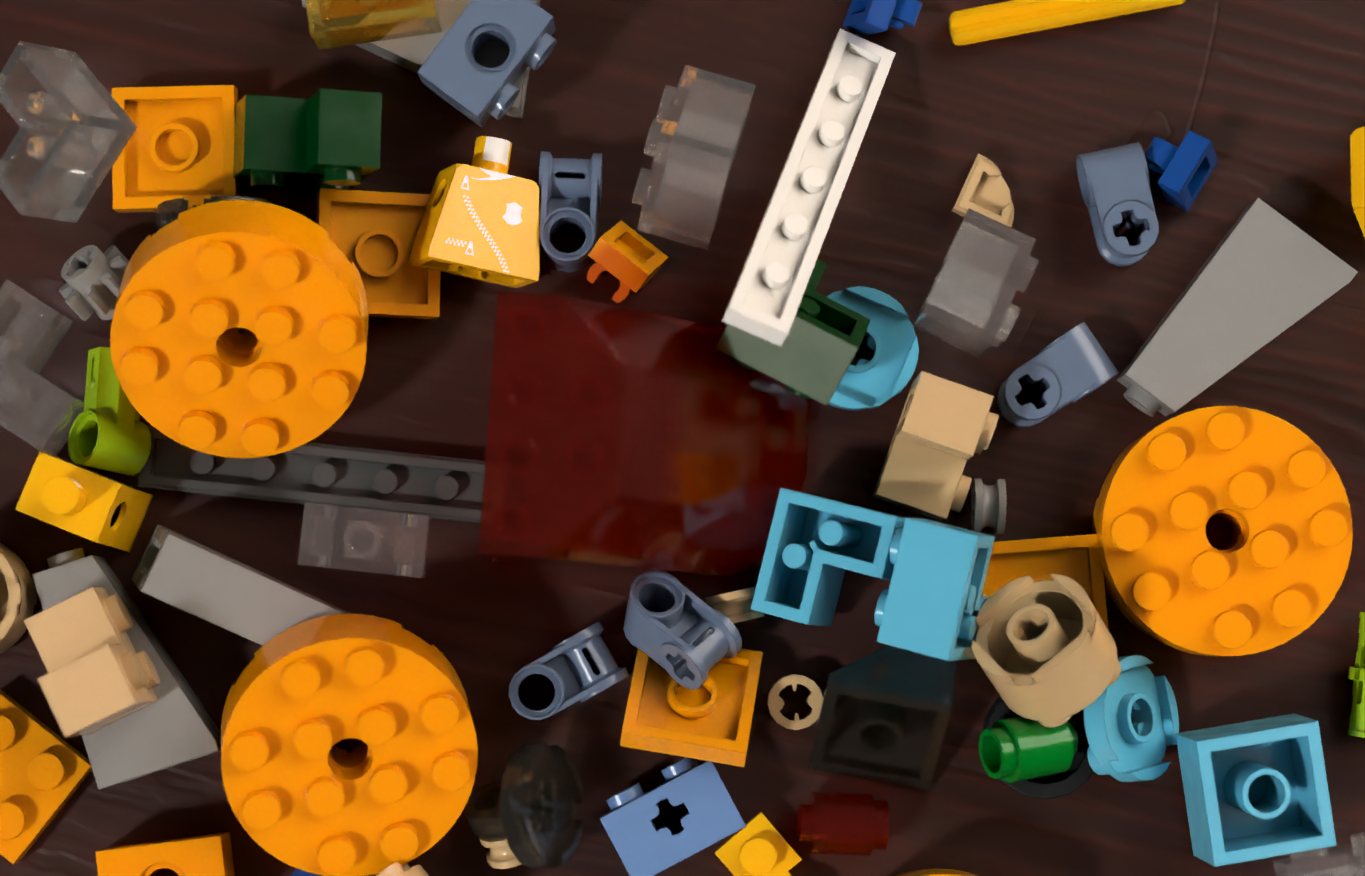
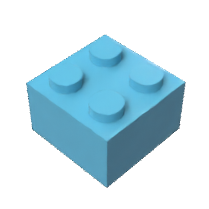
M1293 713L1175 733L1193 856L1217 867L1337 846L1320 728L1317 720Z

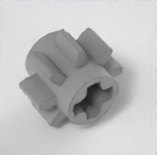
M95 245L85 246L76 251L62 267L61 277L67 283L59 288V292L66 299L65 302L83 321H86L94 312L101 320H111L121 281L129 261L115 245H111L104 253Z

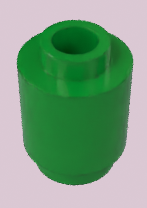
M1022 716L998 720L993 724L992 728L983 730L979 738V755L984 770L992 779L1002 778L1008 783L1066 772L1070 768L1073 757L1078 749L1076 732L1068 721L1061 726L1049 728L1044 727L1037 720L1027 719Z

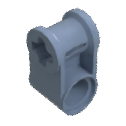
M1136 142L1077 155L1076 168L1079 186L1089 211L1096 246L1100 255L1108 263L1116 266H1131L1140 262L1154 245L1159 234V222L1150 191L1148 166L1140 143ZM1122 222H1125L1128 231H1139L1140 233L1132 246H1129L1126 237H1115L1114 235Z
M541 151L539 165L540 240L546 260L557 270L564 272L579 271L588 266L592 260L588 254L597 242L598 208H601L603 154L593 153L590 159L553 158L551 152ZM564 227L577 228L585 235V242L575 252H559L551 244L552 237L558 230Z
M1085 322L1043 348L1039 355L1017 368L1001 385L997 394V406L1001 415L1010 424L1018 427H1031L1039 424L1069 403L1073 402L1074 404L1115 377L1119 372ZM1021 386L1025 390L1035 386L1040 391L1041 396L1035 401V406L1032 403L1021 406L1016 401L1015 397L1022 390Z
M650 571L636 577L631 584L623 627L626 638L633 646L642 650L662 666L683 687L691 690L699 689L708 679V671L721 659L732 658L741 650L742 638L733 622L725 614L711 608L683 586L676 577L666 572Z
M600 621L551 648V652L524 666L514 674L509 684L508 696L512 707L519 715L529 720L549 718L579 700L582 703L630 676L626 667H618L601 637L604 628ZM583 649L589 652L599 670V675L594 674L582 653ZM534 674L549 678L555 689V697L552 703L546 709L540 711L526 708L521 703L518 695L522 681Z

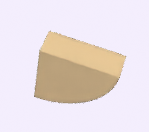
M978 153L952 212L1004 236H1008L1014 219V205L1009 186L999 168L988 158Z

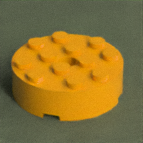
M223 200L199 205L179 213L178 219L161 228L153 236L149 234L132 255L121 281L110 330V350L114 370L122 390L138 413L154 428L177 443L206 454L228 458H260L287 452L310 442L329 429L343 415L355 397L363 378L366 364L369 309L365 286L353 260L349 262L343 252L328 238L329 232L320 225L295 211L275 204L252 200ZM237 328H245L248 330H245V334H239V330Z
M1212 406L1185 412L1156 425L1135 439L1113 463L1099 497L1096 499L1092 520V534H1097L1105 589L1121 613L1136 628L1161 643L1182 652L1204 656L1256 654L1273 649L1300 635L1325 612L1335 598L1348 569L1353 540L1352 516L1344 485L1330 459L1321 448L1305 433L1287 421L1264 411L1238 406ZM1213 515L1226 519L1233 526L1231 542L1224 550L1215 549L1206 537V524Z
M334 614L310 619L294 625L277 634L254 653V658L243 670L236 683L232 684L227 695L221 721V770L227 799L236 818L249 836L266 852L294 868L322 876H369L380 873L395 862H399L402 866L421 856L446 835L464 810L474 785L478 762L477 737L466 692L461 680L451 663L433 644L429 645L420 637L403 629L402 624L392 620L365 614ZM346 738H356L362 741L361 744L353 748L351 753H348L346 749L334 746L337 742Z

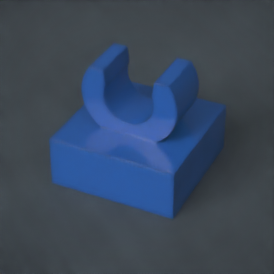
M851 0L842 27L862 36L887 31L888 26L899 30L903 28L904 24L914 27L923 3L918 0Z
M1190 130L1179 148L1161 138L1154 137L1144 153L1146 161L1149 162L1148 170L1160 177L1158 184L1166 202L1185 212L1189 211L1218 163L1211 140Z

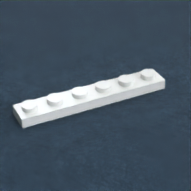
M840 28L722 319L723 322L775 345L782 346L789 333L895 57V52Z

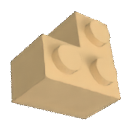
M921 371L911 384L872 497L938 521L947 519L950 509L960 513L972 481L971 477L962 474L966 462L974 453L980 455L982 450H987L997 425L999 415L989 412L994 396Z
M91 587L24 620L48 671L47 674L37 678L65 738L92 734L159 701L153 687L160 684L159 676L148 654L144 650L136 653L126 633V630L133 627V623L124 602L117 593L109 596L106 588Z

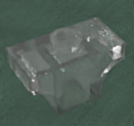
M305 502L297 565L424 579L431 516Z

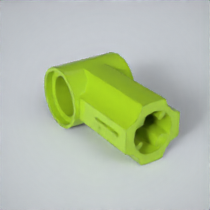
M100 346L89 349L84 411L73 421L68 436L70 459L78 465L134 476L142 470L149 458L151 433L147 425L139 422L140 414L130 403L121 388L112 363L110 347Z

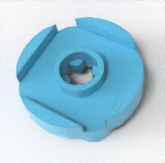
M856 286L845 288L842 291L831 293L827 298L870 319L865 335L868 336L866 346L873 350L874 354L871 361L860 359L856 366L849 365L829 405L850 411L878 408L898 395L911 379L919 356L917 335L915 336L914 326L903 306L890 295L869 287Z
M1141 655L1117 657L1121 664L1119 678L1113 684L1107 686L1105 691L1092 704L1083 709L1085 731L1089 743L1088 762L1096 774L1111 775L1121 782L1153 780L1161 776L1170 764V762H1161L1165 756L1166 746L1177 745L1175 733H1179V715L1175 695L1165 675L1154 676L1151 670L1145 666L1153 663L1147 657Z

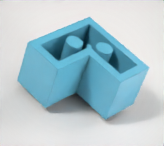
M780 488L751 610L807 625L832 626L845 570L891 580L894 565L889 562L890 545L896 530L899 527H904L905 518L801 491Z
M906 517L904 527H899L896 530L890 545L889 562L894 565L889 590L884 589L875 608L874 622L876 626H880L876 642L946 661L976 659L972 651V639L976 641L979 629L975 621L980 608L990 597L989 595L982 594L995 536L928 519Z

